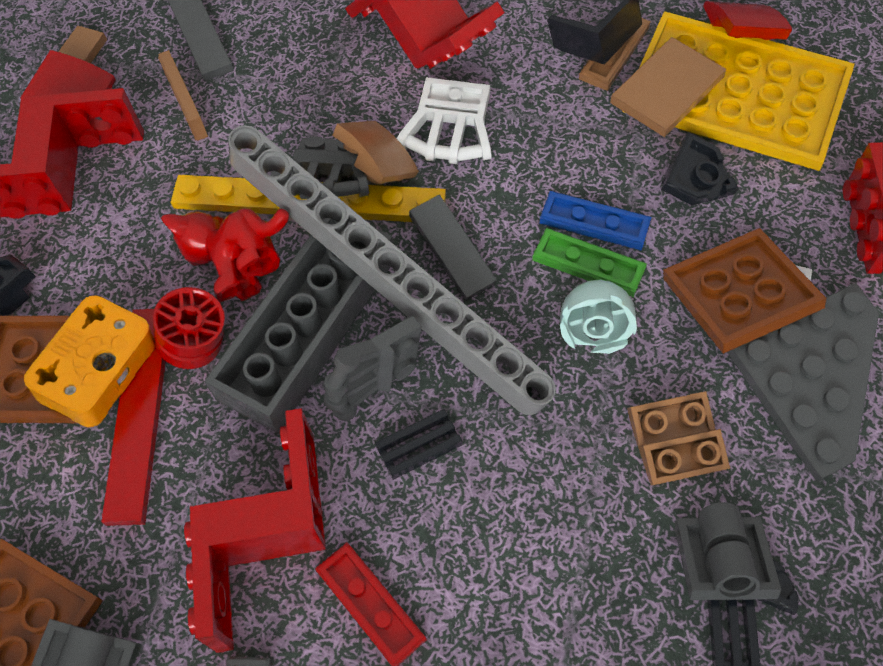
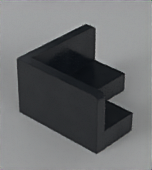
M623 0L597 26L556 15H551L547 22L555 48L605 65L641 27L642 18L639 0Z

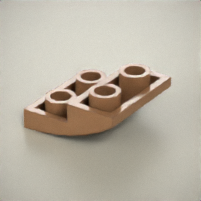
M378 122L337 123L332 136L344 143V149L358 155L354 166L364 172V175H366L367 180L382 185L387 182L414 178L419 171L407 150L393 134Z
M706 391L627 408L633 433L651 485L730 469L721 429H715Z

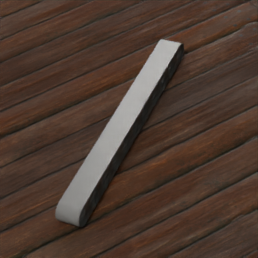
M243 125L231 131L228 139L229 160L234 170L280 209L282 208L289 212L290 217L408 318L413 316L422 326V330L516 410L524 415L537 414L553 399L556 386L553 379L259 130L252 126ZM242 148H250V149H252V151H250V152H243V151H240V149H242ZM270 171H277L281 174L278 176H271L267 173ZM303 194L308 196L309 199L299 200L294 196ZM333 218L338 223L331 225L323 222L322 219ZM355 241L362 242L366 245V248L357 249L350 243ZM379 266H390L395 270V273H384L379 269ZM416 289L424 295V298H414L408 293V290ZM437 314H447L451 317L453 323L441 322ZM466 338L477 339L481 343L482 349L472 348L467 343ZM502 362L508 365L511 374L508 375L500 372L496 363ZM526 387L536 389L541 399H532L528 395Z

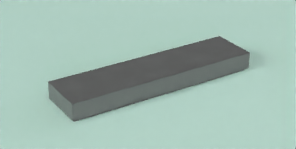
M168 0L204 82L234 71L232 63L202 1Z

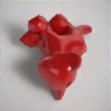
M244 207L229 214L226 218L211 216L210 214L197 211L183 216L165 214L161 217V220L173 233V238L180 253L190 264L198 266L213 262L219 278L214 283V295L219 302L234 297L245 301L260 293L262 285L256 276L270 274L276 271L280 264L279 254L270 236L280 232L285 227L290 215L289 212L281 208L269 221H264L256 212Z

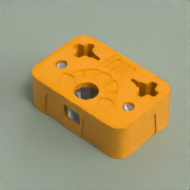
M100 296L86 297L24 375L25 385L40 404L58 411L82 426H97L104 420L115 401L125 391L135 377L136 372L155 348L154 337L144 318Z

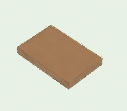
M671 37L611 95L610 103L665 137L724 78L726 68Z

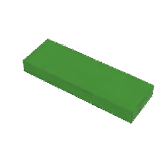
M548 228L545 229L532 261L587 281L605 280L613 282L623 288L631 297H634L647 266V263Z

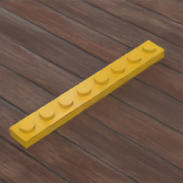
M178 175L171 199L174 209L235 212L245 207L258 214H275L280 209L245 178ZM368 185L369 196L359 197V194L338 197L365 220L413 222L409 217V211L439 194L445 202L446 189ZM300 195L294 196L295 198H297V199H299V200H307V199H301V198H300Z

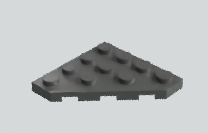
M857 283L826 297L824 309L727 352L817 482L849 466L856 460L879 312Z

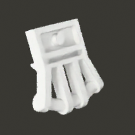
M426 77L418 110L401 130L397 140L406 150L410 149L424 156L427 161L435 162L436 158L449 160L450 164L458 165L459 161L481 157L482 160L491 159V148L485 128L490 85ZM427 120H431L432 125L428 142L426 143L414 137ZM443 122L455 123L451 146L438 145ZM466 125L475 127L479 144L461 147Z

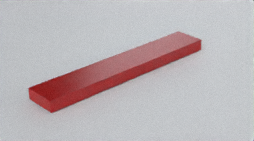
M133 309L132 313L147 321L154 337V309ZM156 347L136 372L135 377L119 398L101 520L105 526L145 525L166 364V361L157 352Z

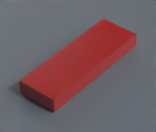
M348 542L315 568L319 576L391 666H399L427 641L424 634Z

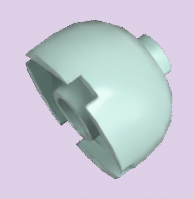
M591 280L577 285L565 297L561 308V335L567 344L574 349L575 344L596 346L590 353L610 354L623 349L628 344V338L632 333L635 335L637 331L634 303L623 288L610 281ZM589 337L595 338V339H599V340L593 341V340L590 339Z

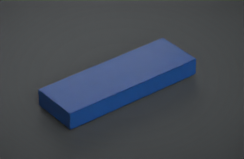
M550 191L539 223L642 251L652 217Z

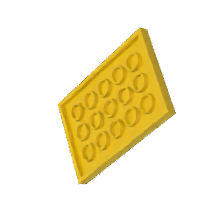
M664 11L640 67L673 37L726 68L724 78L674 128L820 171L855 64L771 40L749 37L734 38L728 36L723 27L712 26L709 23Z

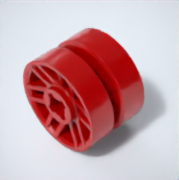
M193 287L175 289L164 295L156 304L153 312L154 341L159 355L170 365L182 369L200 368L212 362L219 354L223 344L225 316L220 302L209 292Z

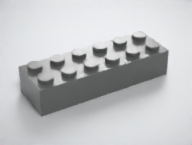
M333 218L322 219V221L327 224L332 225L338 223ZM376 229L390 242L393 243V237L391 235ZM310 235L205 379L206 386L216 401L279 434L280 427L286 423L285 411L293 410L298 406L375 289ZM355 241L350 243L357 249L366 248V245L362 242ZM382 265L379 266V269L387 273L390 266Z

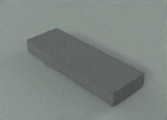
M440 194L409 211V217L465 301L496 284L497 279Z

